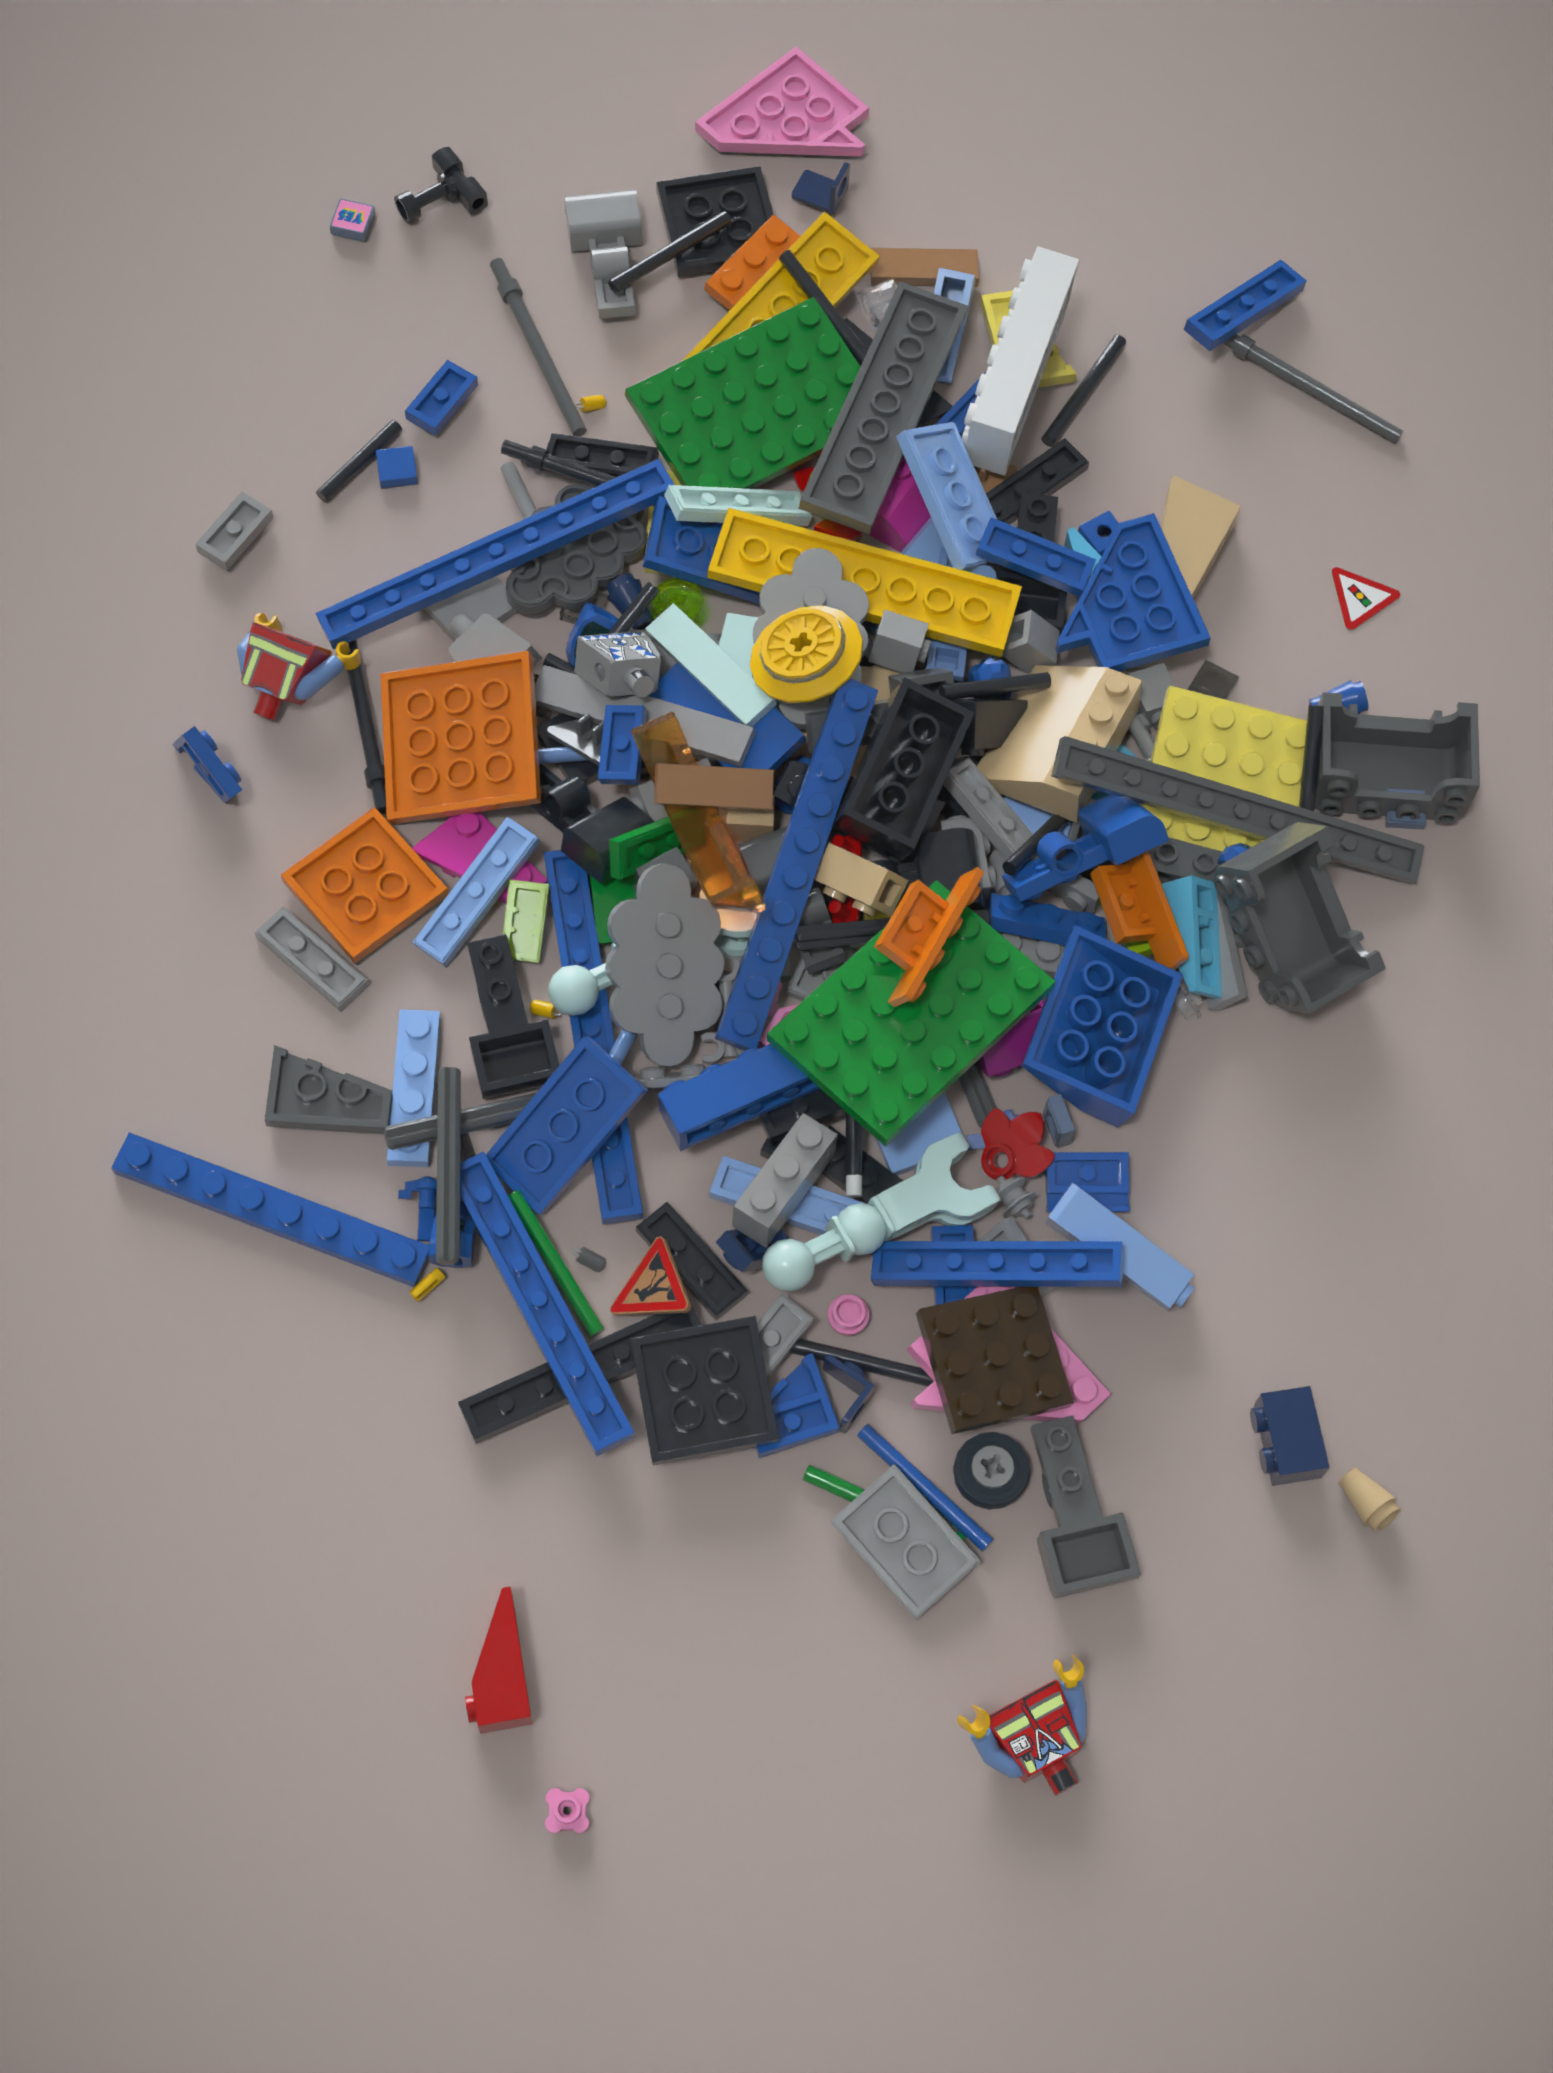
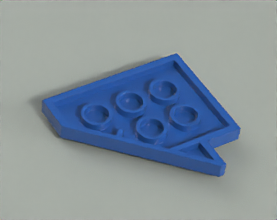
M1155 513L1118 524L1057 640L1055 648L1057 653L1088 645L1097 667H1107L1119 672L1209 645L1211 637Z

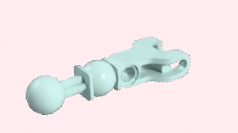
M730 872L705 883L700 891L699 898L706 899L712 903L720 915V933L714 944L721 953L731 956H743L759 909L748 912L739 911L748 902L749 883L740 873ZM614 943L611 944V947L613 949L616 946ZM605 964L590 971L578 965L565 966L553 974L549 983L548 996L553 1007L561 1013L570 1016L581 1015L594 1007L600 990L613 984L606 975Z
M956 1133L928 1146L915 1168L914 1176L870 1198L867 1204L849 1205L839 1213L838 1217L830 1218L825 1227L826 1233L806 1243L790 1238L779 1240L772 1244L763 1256V1272L766 1280L774 1288L786 1292L798 1290L810 1282L816 1265L837 1254L846 1263L851 1260L853 1255L859 1256L873 1253L882 1246L884 1241L897 1238L930 1221L940 1222L946 1226L968 1225L991 1212L1000 1202L1001 1198L993 1186L986 1185L982 1188L968 1190L960 1187L952 1179L950 1167L960 1161L965 1155L966 1150L970 1147L965 1136L962 1133Z

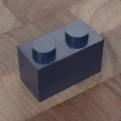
M1306 1386L1261 1393L1254 1403V1408L1250 1409V1419L1253 1431L1260 1433L1263 1448L1259 1451L1260 1464L1263 1473L1270 1475L1272 1486L1322 1478L1330 1467L1311 1387Z

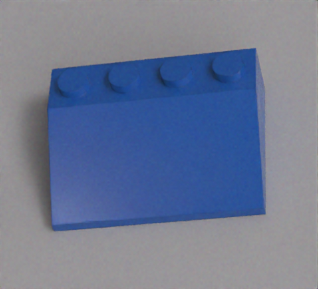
M1074 925L1053 978L1056 981L1055 987L1046 997L1021 1067L1056 1093L1062 1094L1064 1099L1082 1112L1115 1127L1121 1126L1136 1111L1183 974Z

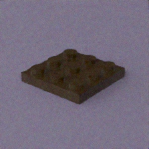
M1038 1287L1012 1288L920 1308L915 1313L951 1434L1068 1408L1074 1403Z

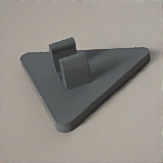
M587 713L581 719L547 728V735L599 766L604 722L600 724L591 722V715Z

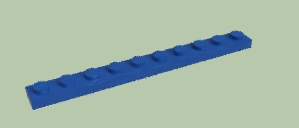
M657 459L316 612V617L332 649H336L337 644L341 641L349 643L655 505L659 496L665 497L664 494L668 485L675 484L661 461Z
M851 678L833 693L714 1038L744 1051L750 1048H757L878 693L877 689Z
M560 850L544 852L561 968L578 965L590 971L602 965L587 872ZM605 988L599 991L596 1003L589 1011L581 1015H569L574 1048L584 1036L592 1038L608 1054L615 1044ZM626 1117L592 1157L602 1225L643 1219L628 1119Z

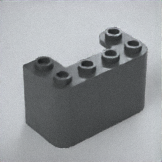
M1322 693L1317 705L1324 706L1315 809L1324 815L1346 813L1358 814L1363 818L1385 816L1387 811H1396L1397 818L1403 819V816H1410V819L1413 820L1418 819L1420 813H1424L1427 820H1435L1441 824L1454 823L1458 821V818L1466 814L1480 787L1477 703L1458 702L1457 711L1442 717V711L1434 710L1429 720L1358 714L1357 704H1349L1348 709L1342 705V693ZM1386 789L1425 790V794L1386 791Z
M1296 822L1216 867V877L1213 879L1216 890L1225 898L1229 907V921L1243 940L1245 945L1243 949L1244 956L1249 965L1255 969L1260 980L1258 988L1264 1000L1269 1004L1274 1003L1279 1007L1310 1014L1386 969L1379 951L1374 950L1368 953L1359 941L1364 939L1362 931L1351 929L1325 867V864L1331 862L1332 858L1329 853H1324V850L1335 844L1328 826Z

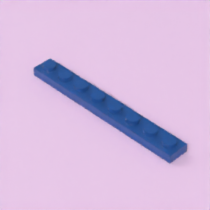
M130 1132L111 1167L116 1175L411 1287H415L418 1284L429 1260V1245Z
M485 1152L461 1162L460 1199L596 1457L635 1438L628 1419Z

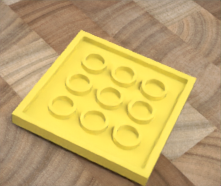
M1169 686L1166 690L1150 762L1299 807L1307 720ZM1141 804L1163 822L1169 838L1222 852L1226 847L1234 844L1243 843L1251 848L1264 841Z

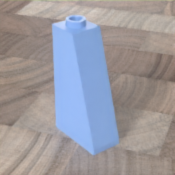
M1074 1183L1071 1184L1048 1216L1046 1224L1069 1241H1122L1124 1246L1123 1279L1167 1311L1174 1303L1181 1308L1195 1288L1189 1284V1281L1194 1276L1191 1271Z

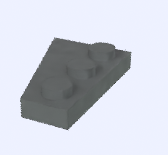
M274 1045L264 1120L266 1126L384 1134L385 1128L390 1126L392 1090L348 1073L341 1074L323 1067L320 1062L309 1058L307 1060L289 1054L288 1050Z

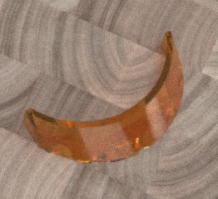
M674 712L664 714L631 730L654 786L655 764L697 765ZM663 805L711 908L757 914L766 910L758 886L753 878L750 879L717 808Z

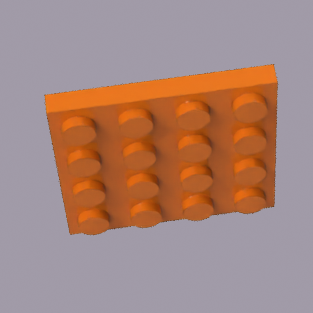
M529 651L380 673L386 813L388 822L394 825L541 803L533 655Z

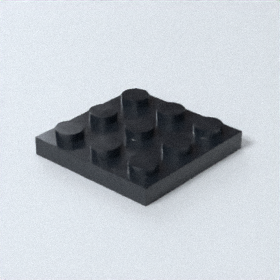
M761 166L656 182V192L669 244L723 211L727 212L731 218L730 225L673 259L678 277L717 271L773 215Z
M756 1315L630 1338L653 1466L779 1442Z

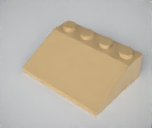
M1035 665L1030 674L1048 672L1051 676V686L1049 688L1019 692L1016 699L1028 700V708L1001 748H987L977 768L999 794L1077 823L1079 820V810L1087 806L1095 790L1051 777L1059 740L1067 736L1117 751L1140 709L1142 680L1107 667Z

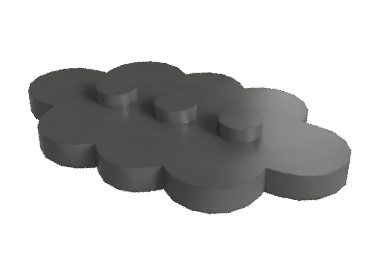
M577 483L567 485L556 495L554 506L592 489V487ZM552 506L540 507L537 510H535L531 514V516L543 510H546ZM644 510L511 569L512 573L507 578L505 587L508 603L513 609L524 614L543 612L553 603L567 610H579L586 603L592 604L597 597L598 587H607L611 581L623 575L624 563L634 561L644 553L647 533L644 525L639 521L644 515Z

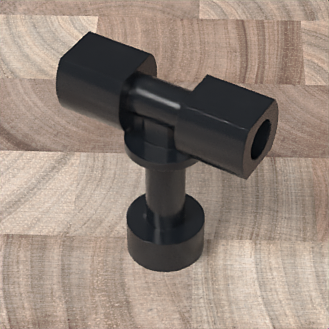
M443 147L431 156L433 168L438 173L437 184L415 195L407 190L394 197L397 210L406 223L421 217V208L444 196L449 201L457 198L469 214L478 213L488 206L486 191L474 177H466L464 175L463 163L450 147Z

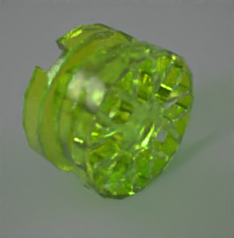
M671 578L660 583L657 586L660 592L651 602V615L655 620L674 603L700 628L704 618V598L702 597L701 589L695 583L679 578Z

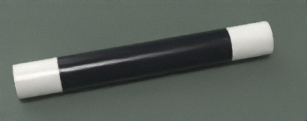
M845 1111L846 1197H862V1125Z

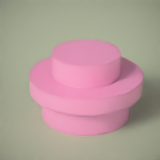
M845 1294L831 1302L828 1309V1322L835 1332L844 1336H853L862 1332L868 1324L869 1309L860 1297Z

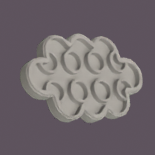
M822 548L808 549L795 559L792 575H776L768 579L762 586L759 603L763 615L758 618L753 627L752 636L754 644L761 632L779 616L801 607L826 606L843 611L856 622L863 639L862 657L865 655L868 647V634L862 623L866 620L868 614V596L864 589L856 583L842 580L841 563L832 552ZM858 665L851 679L861 683L862 672L860 665ZM833 693L812 702L787 703L778 700V709L794 726L804 730L806 729L805 713L827 710Z
M670 864L652 865L646 869L638 880L636 899L622 901L611 911L608 917L607 929L609 937L616 946L610 951L605 963L606 975L611 983L617 987L611 995L609 1002L611 1019L622 1030L639 1034L641 1051L648 1060L654 1064L668 1067L678 1065L688 1057L693 1046L694 1031L708 1029L719 1018L723 1003L721 994L714 984L721 977L725 965L723 954L714 944L721 927L719 912L706 899L691 897L688 877L684 871Z

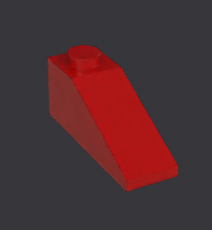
M511 1586L501 1589L471 1681L473 1695L465 1696L469 1723L477 1722L480 1734L533 1725Z

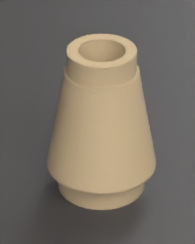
M1358 1467L1351 1469L1340 1479L1338 1484L1342 1487L1365 1527L1371 1526L1375 1532H1378L1388 1526L1401 1512V1508L1396 1504L1397 1498L1365 1473H1362Z

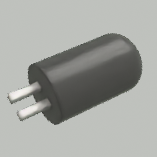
M584 1246L581 1250L573 1247L574 1250L579 1252L577 1254L571 1251V1254L577 1256L576 1261L595 1272H601L605 1268L606 1259Z

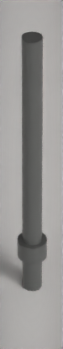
M502 258L492 260L490 267L499 284L497 290L503 302L509 304L573 436L580 437L584 435L587 429L521 298L523 292L518 281L511 277Z
M1236 334L1223 343L1233 349L1232 353L1243 360L1251 359L1390 441L1397 443L1403 434V430L1256 346V341L1245 334L1241 336Z

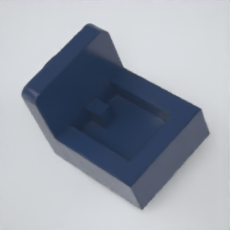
M737 1229L725 1231L716 1243L724 1251L723 1256L727 1263L743 1273L763 1269V1256L766 1250L775 1242L789 1238L780 1229L768 1247L765 1248Z

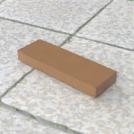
M871 248L880 256L877 265L870 271L871 285H898L901 281L912 286H935L939 268L975 275L974 287H978V249Z
M658 763L655 764L654 804L772 810L774 770Z

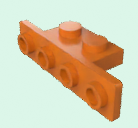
M1149 851L1117 866H1098L1090 873L1117 944L1148 941L1156 962L1173 970L1188 959L1189 955L1185 943L1179 932Z
M977 867L960 876L946 901L920 880H916L908 887L874 946L878 951L905 970L888 1000V1003L893 1007L908 1001L914 1002L924 991L926 982L923 980L926 974L941 961L945 953L942 946L947 938L956 933L963 922V919L960 917L962 911L980 893L981 887L978 884L984 875L980 868Z

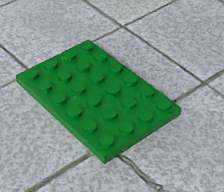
M812 297L626 388L625 397L681 485L754 489L821 455L859 372L860 365L815 298Z
M937 880L929 886L932 891L945 901L951 893ZM965 906L960 915L963 919L961 926L953 936L946 939L942 946L945 953L941 961L926 974L923 980L926 982V987L914 1002L908 1001L897 1007H893L888 1003L905 970L874 947L884 930L883 928L767 1033V1041L885 1147L1055 987L1056 981L968 906Z

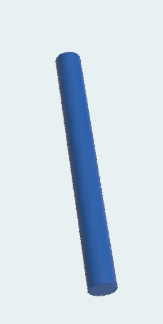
M869 1424L862 1428L857 1435L860 1440L890 1467L895 1464L938 1512L982 1552L986 1550L994 1540L874 1428Z

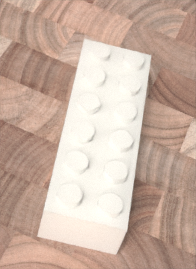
M1037 246L1032 260L1025 259L1019 277L1020 285L1013 290L1008 309H1010L1008 316L1004 315L998 331L997 345H992L986 364L988 369L986 374H981L975 393L977 398L975 403H970L965 417L964 425L966 427L962 435V441L973 466L1006 475L1068 308L1079 259Z

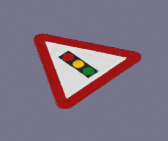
M1339 567L1332 569L1331 573L1345 627L1349 630L1355 629L1400 597V592L1396 589Z

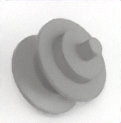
M1000 1176L996 1180L999 1183L996 1191L1001 1198L1000 1202L1006 1207L1002 1214L1003 1218L1010 1216L1017 1218L1022 1215L1024 1219H1028L1032 1215L1029 1209L1033 1206L1034 1203L1032 1201L1037 1193L1035 1191L1026 1193L1022 1187L1026 1181L1025 1177L1017 1179L1011 1177L1006 1180L1004 1176Z

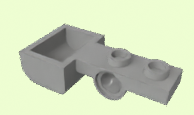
M636 190L564 196L571 252L589 250L599 319L635 315L632 284L614 293L609 287L608 281L630 268L627 246L642 245L641 218Z

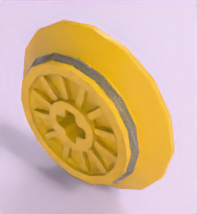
M826 606L801 607L779 616L761 632L752 647L750 669L756 685L770 698L787 703L812 702L834 693L852 677L861 661L863 639L856 622L843 611Z

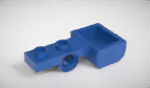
M1111 794L1079 810L1078 818L1085 836L1071 841L1060 832L1046 834L1038 843L1037 859L1025 864L1014 875H1008L1007 873L1002 875L1005 887L1020 902L1033 900L1040 897L1045 890L1059 883L1071 882L1078 878L1080 873L1107 860H1110L1117 866L1169 841L1163 822L1138 802ZM1066 849L1064 856L1055 861L1058 853Z

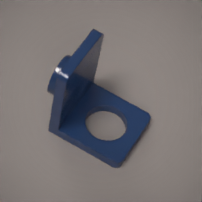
M844 162L835 180L810 170H804L792 191L791 197L834 215L848 190L850 164Z
M827 1354L824 1358L823 1370L859 1395L841 1420L839 1431L845 1434L872 1398L875 1385L865 1379L866 1374L855 1364L849 1361L843 1364L832 1355Z

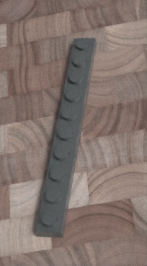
M1064 736L1059 740L1051 777L1261 840L1271 837L1296 822L1328 826L1335 844L1325 849L1324 853H1329L1332 861L1407 884L1417 882L1424 850L1423 844Z

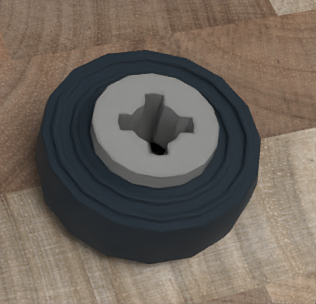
M987 1432L979 1433L963 1444L957 1452L953 1474L955 1485L966 1500L974 1506L991 1510L1004 1508L1017 1501L1027 1487L1030 1469L1028 1457L1019 1443L1008 1435Z

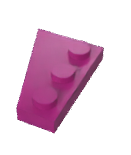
M480 812L456 815L446 820L412 847V849L423 861L426 860L442 868V872L453 878L456 876L461 878L497 829ZM528 860L512 879L548 884L547 879ZM509 885L497 899L504 904L507 903Z

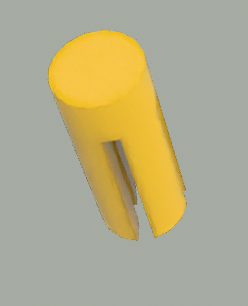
M436 1267L410 1290V1295L414 1300L420 1302L446 1278L445 1275Z

